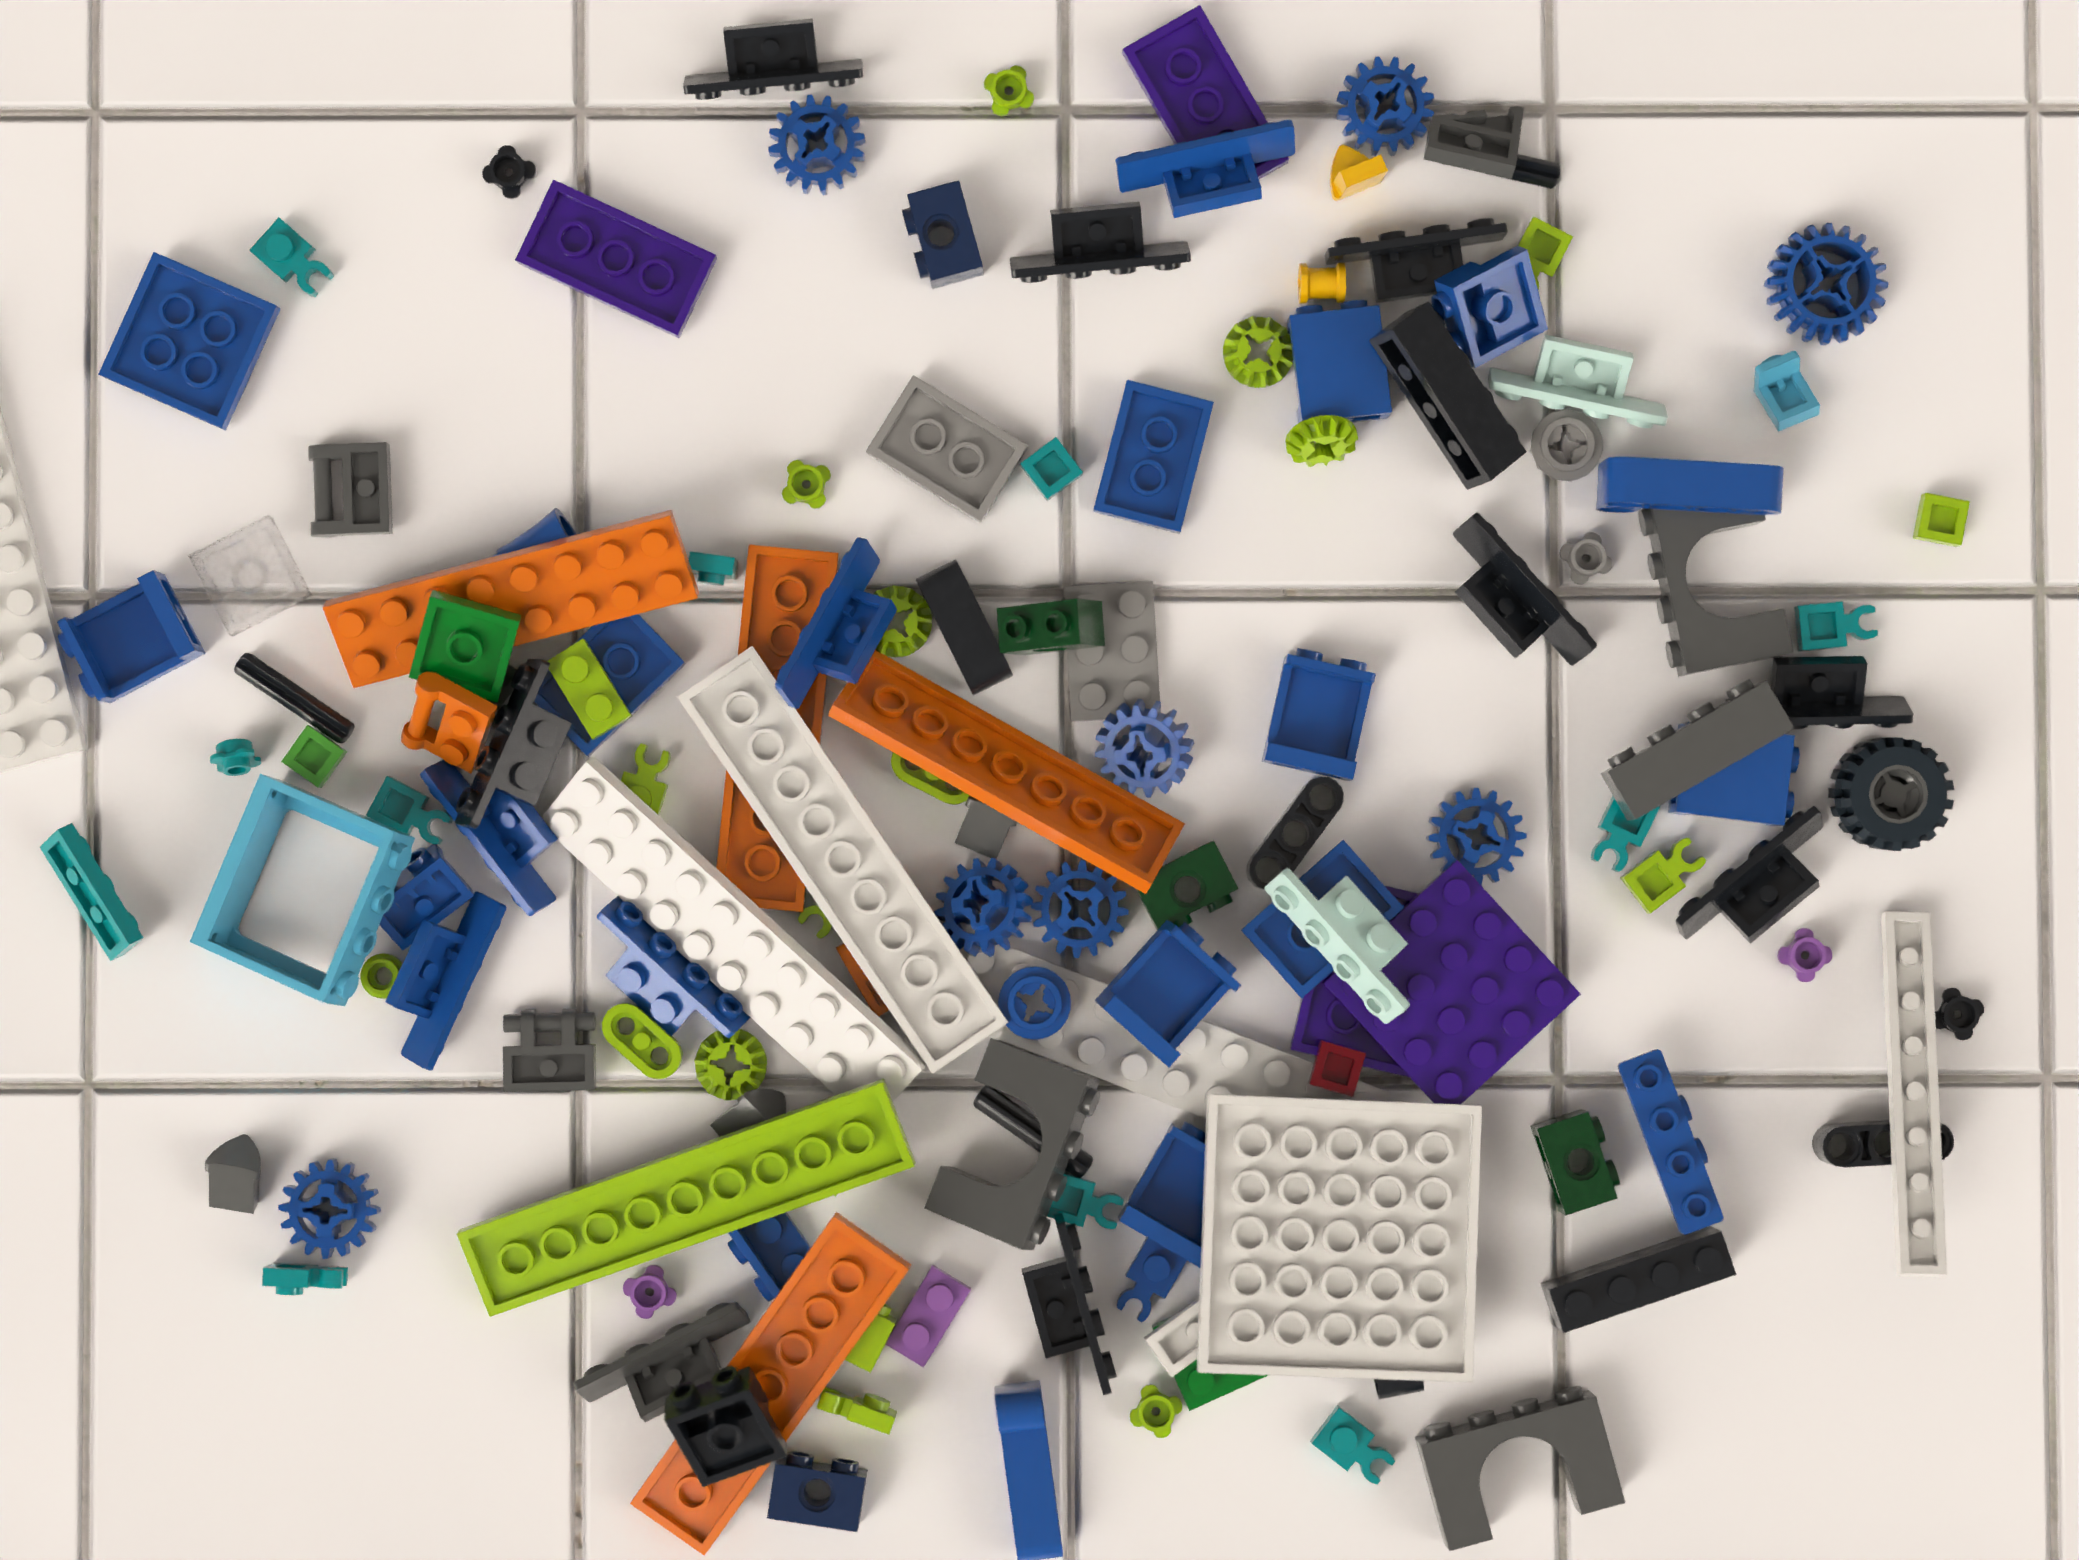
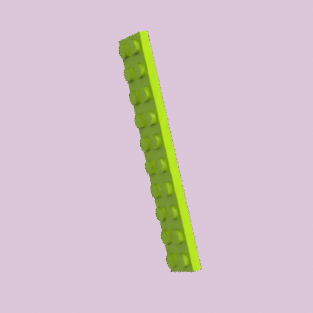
M883 1078L464 1227L457 1232V1237L489 1317L913 1168L916 1162Z

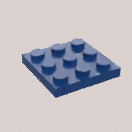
M153 252L98 375L226 431L281 308Z

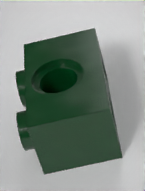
M1076 598L997 608L999 649L1001 654L1033 655L1105 646L1102 601Z
M1214 840L1162 866L1146 894L1135 888L1156 930L1167 919L1178 928L1183 922L1190 924L1193 922L1190 916L1191 913L1206 906L1209 913H1212L1233 902L1230 893L1239 889ZM1183 876L1194 878L1199 885L1197 898L1189 903L1180 901L1174 892L1175 883Z
M1579 1109L1530 1126L1559 1212L1569 1215L1618 1199L1614 1187L1620 1185L1619 1176L1611 1159L1605 1161L1600 1143L1606 1142L1597 1116L1590 1117L1589 1111ZM1578 1148L1585 1149L1588 1154L1587 1166L1580 1172H1571L1567 1164L1569 1154Z

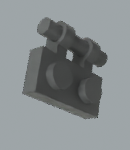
M576 1008L562 1009V1013L537 1014L536 1009L522 1010L521 1014H505L503 1016L504 1033L520 1032L521 1046L503 1047V1092L596 1090V1044H578L577 1041L578 1031H595V1013H578ZM561 1031V1045H537V1032Z

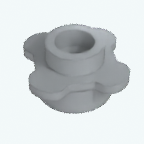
M1589 532L1584 535L1583 540L1575 544L1566 543L1560 549V557L1562 560L1567 561L1572 571L1570 578L1576 584H1585L1589 577L1597 573L1606 574L1612 568V559L1606 555L1605 548L1601 544L1602 539L1597 533ZM1584 554L1590 556V561L1588 563H1585L1582 560V556Z

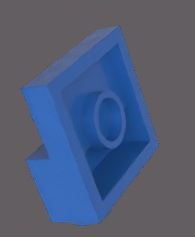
M1516 246L1481 265L1470 261L1434 280L1437 293L1431 297L1432 307L1445 320L1448 332L1458 347L1467 355L1473 368L1487 363L1548 330L1528 250Z

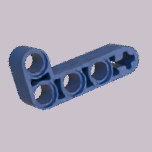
M1609 457L1598 465L1596 510L1612 513H1630L1642 508L1747 515H1778L1782 512L1784 467L1765 464Z
M1040 1380L995 1386L994 1397L999 1434H1001L1017 1560H1042L1063 1557Z

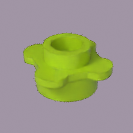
M1015 65L997 74L990 73L984 80V88L991 93L993 99L992 111L998 116H1006L1009 110L1018 107L1027 109L1034 102V94L1027 88L1025 80L1026 71L1021 66ZM1007 87H1011L1013 89V93L1011 95H1007L1005 93V89Z
M794 460L787 466L789 474L788 485L782 490L784 500L789 504H794L798 501L808 503L813 509L821 508L826 502V497L823 494L825 483L831 478L829 469L824 465H818L817 467L804 465L800 460ZM805 480L811 483V486L807 489L802 487V483Z
M1146 1385L1141 1389L1142 1398L1137 1408L1132 1409L1130 1412V1421L1135 1427L1144 1426L1147 1430L1154 1432L1156 1437L1165 1438L1171 1433L1170 1425L1173 1423L1175 1415L1182 1411V1402L1177 1396L1168 1397L1160 1393L1155 1385ZM1154 1407H1158L1160 1409L1159 1415L1152 1414V1409Z

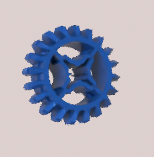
M1832 223L1824 224L1820 233L1814 225H1809L1804 229V237L1794 232L1788 237L1790 246L1781 244L1775 250L1780 260H1771L1767 265V269L1777 276L1767 278L1764 281V286L1768 289L1777 290V293L1769 296L1766 299V304L1772 306L1780 304L1782 309L1774 315V320L1781 321L1787 316L1792 321L1786 329V332L1789 334H1793L1800 327L1803 328V342L1811 341L1817 332L1820 345L1830 343L1832 334L1838 343H1844L1848 340L1849 332L1858 336L1865 331L1863 322L1868 324L1875 322L1877 315L1872 308H1881L1885 305L1886 300L1875 292L1884 291L1888 288V281L1876 278V275L1886 270V264H1873L1871 259L1878 254V248L1872 247L1865 251L1861 247L1866 241V235L1860 234L1853 241L1849 239L1851 234L1850 226H1843L1837 233V236L1835 235ZM1815 251L1835 253L1847 262L1840 265L1831 264L1823 255L1817 256ZM1799 261L1804 267L1801 272L1804 275L1806 286L1804 291L1797 296L1794 289L1793 276L1796 264ZM1855 273L1859 291L1857 301L1853 307L1849 302L1852 297L1848 292L1847 282L1849 277ZM1837 274H1841V277L1834 281L1833 286L1828 290L1824 291L1822 289L1814 295L1811 294L1826 277L1831 279ZM1812 303H1818L1823 305L1830 313L1835 312L1838 318L1821 317L1810 312L1805 307Z

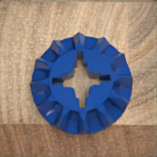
M1032 966L1014 972L1005 981L1000 990L998 1007L1008 1021L1005 1025L1013 1033L1026 1039L1037 1040L1047 1038L1062 1028L1070 1013L1071 997L1065 982L1055 972L1043 967ZM1042 984L1045 985L1042 1001L1048 1005V1008L1053 1010L1052 1014L1047 1011L1037 1010L1033 1016L1029 1017L1028 1021H1025L1027 1005L1021 1001L1022 998L1016 996L1017 992L1023 995L1025 993L1033 995L1036 990L1040 989Z

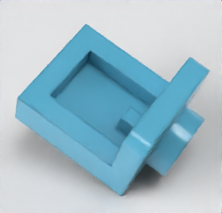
M1791 351L1784 355L1771 356L1756 366L1754 392L1778 432L1819 415L1820 404L1800 373V357L1796 351Z

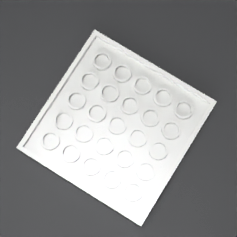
M1207 1094L1197 1372L1473 1383L1482 1105Z

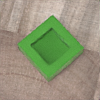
M307 725L281 762L316 787L322 788L348 751L314 727Z

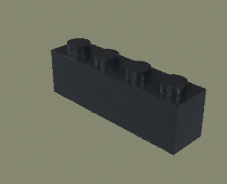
M1429 301L1405 312L1369 340L1467 490L1492 481L1527 452L1519 441L1516 430L1508 424L1495 404L1492 393L1482 384L1472 369L1467 355L1458 347L1446 329L1443 318L1433 309Z
M1708 1226L1687 1235H1682L1540 1284L1555 1327L1561 1332L1566 1333L1737 1274L1722 1231Z

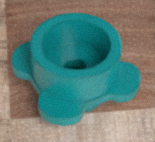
M247 739L222 741L216 745V753L210 756V763L217 764V771L229 776L246 774L250 772L251 768L261 765L262 762L260 757L254 756L255 752L252 742Z

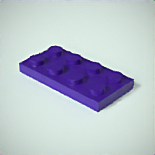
M1200 5L1122 49V55L1174 144L1212 137L1224 132L1257 127L1268 123ZM1283 157L1254 164L1258 178L1261 179L1289 162V158Z
M553 179L515 261L528 269L680 339L715 265L717 256Z

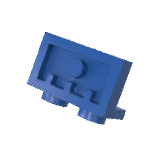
M432 844L428 848L421 847L412 852L408 866L401 872L394 888L393 903L390 909L383 915L379 925L403 951L412 944L423 919L436 924L440 923L474 896L473 890L444 858L442 849L437 844Z
M787 1212L729 1232L732 1240L727 1242L736 1259L742 1265L749 1262L757 1273L758 1277L753 1281L768 1302L775 1299L811 1248Z

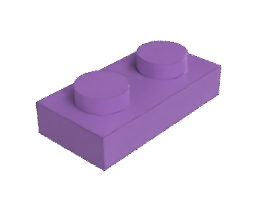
M932 1265L892 1330L886 1345L924 1368L971 1291V1287Z

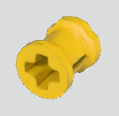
M1299 263V304H1306L1308 299H1335L1337 303L1345 302V263H1337L1336 267L1309 268L1307 263Z

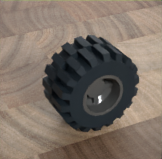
M1886 737L1874 738L1870 742H1861L1853 747L1854 752L1845 753L1839 760L1843 765L1840 769H1834L1830 777L1836 780L1835 788H1828V798H1834L1836 805L1830 807L1833 817H1839L1842 821L1838 824L1844 833L1852 834V840L1859 844L1889 851L1914 849L1921 846V841H1930L1937 836L1934 829L1936 827H1944L1948 821V818L1943 816L1945 809H1953L1954 800L1947 799V791L1954 790L1953 780L1945 779L1944 773L1948 772L1949 769L1945 762L1936 761L1935 758L1938 754L1932 748H1923L1921 742L1913 739Z

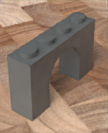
M1660 509L1639 510L1640 528L1643 536L1649 535L1653 552L1648 554L1647 557L1649 572L1653 580L1658 579L1662 596L1657 598L1656 601L1658 616L1662 624L1667 623L1671 640L1666 642L1665 646L1667 660L1671 668L1677 669L1678 677L1793 653L1784 608L1737 618L1720 617L1706 611L1695 601L1686 581V564L1689 554L1701 538L1713 533L1757 525L1766 520L1765 515Z
M991 1038L974 1081L1023 1101L1031 1108L1039 1121L1042 1132V1147L1039 1158L1025 1177L1004 1186L993 1184L955 1167L940 1166L924 1208L1021 1250H1034L1036 1244H1042L1049 1231L1051 1221L1047 1218L1052 1202L1059 1201L1065 1190L1067 1177L1063 1174L1070 1158L1074 1159L1081 1149L1084 1134L1080 1133L1086 1115L1090 1117L1098 1105L1100 1091L1096 1089L1100 1080L1022 1048Z
M1581 1386L1565 1388L1555 1392L1556 1399L1542 1403H1539L1537 1398L1521 1400L1511 1405L1512 1411L1495 1415L1494 1410L1477 1412L1467 1417L1469 1423L1451 1427L1450 1422L1437 1423L1424 1428L1425 1435L1415 1437L1442 1539L1449 1551L1493 1540L1480 1491V1474L1488 1455L1498 1445L1513 1438H1538L1556 1449L1563 1465L1573 1505L1581 1515L1625 1503L1597 1397L1591 1391H1582Z

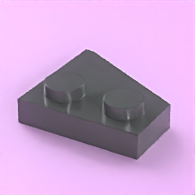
M1510 107L1507 115L1487 117L1488 115L1485 110L1470 111L1464 115L1443 114L1432 116L1428 129L1424 160L1512 179L1517 162L1524 107Z

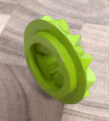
M1251 316L1236 323L1224 341L1223 360L1225 366L1235 380L1248 387L1265 388L1278 383L1286 376L1293 364L1291 337L1287 328L1274 321L1271 317ZM1246 337L1251 341L1254 340L1257 344H1262L1264 341L1268 342L1270 339L1273 340L1266 353L1270 358L1269 362L1272 366L1260 358L1254 361L1251 360L1247 364L1244 363L1252 350Z
M1320 415L1295 425L1288 432L1285 444L1287 453L1291 454L1295 463L1305 462L1308 467H1312L1317 463H1324L1327 466L1328 462L1333 460L1343 461L1345 454L1355 451V441L1358 440L1355 425L1350 420L1336 415Z
M892 585L875 591L874 595L893 601L897 607V614L903 611L908 612L910 609L913 610L904 621L908 637L904 638L902 633H898L894 628L889 631L886 630L875 650L888 657H905L919 650L927 641L932 628V615L925 599L913 589L903 586Z
M739 1029L731 1038L725 1037L719 1030L712 1033L701 1043L694 1059L698 1081L708 1094L725 1101L737 1100L742 1094L758 1089L767 1071V1057L762 1044L755 1036L742 1029ZM731 1045H735L736 1060L743 1062L745 1065H750V1069L743 1068L742 1070L734 1071L733 1077L730 1078V1084L726 1083L725 1069L718 1067L717 1064H712V1060L725 1059L728 1051H731Z

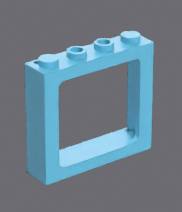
M260 774L190 942L320 1002L345 1007L348 999L352 997L358 987V975L364 960L372 952L376 944V931L381 919L393 903L394 888L399 876L411 860V848L415 837L283 780ZM291 810L379 847L327 973L245 937L239 931L240 922L286 813Z

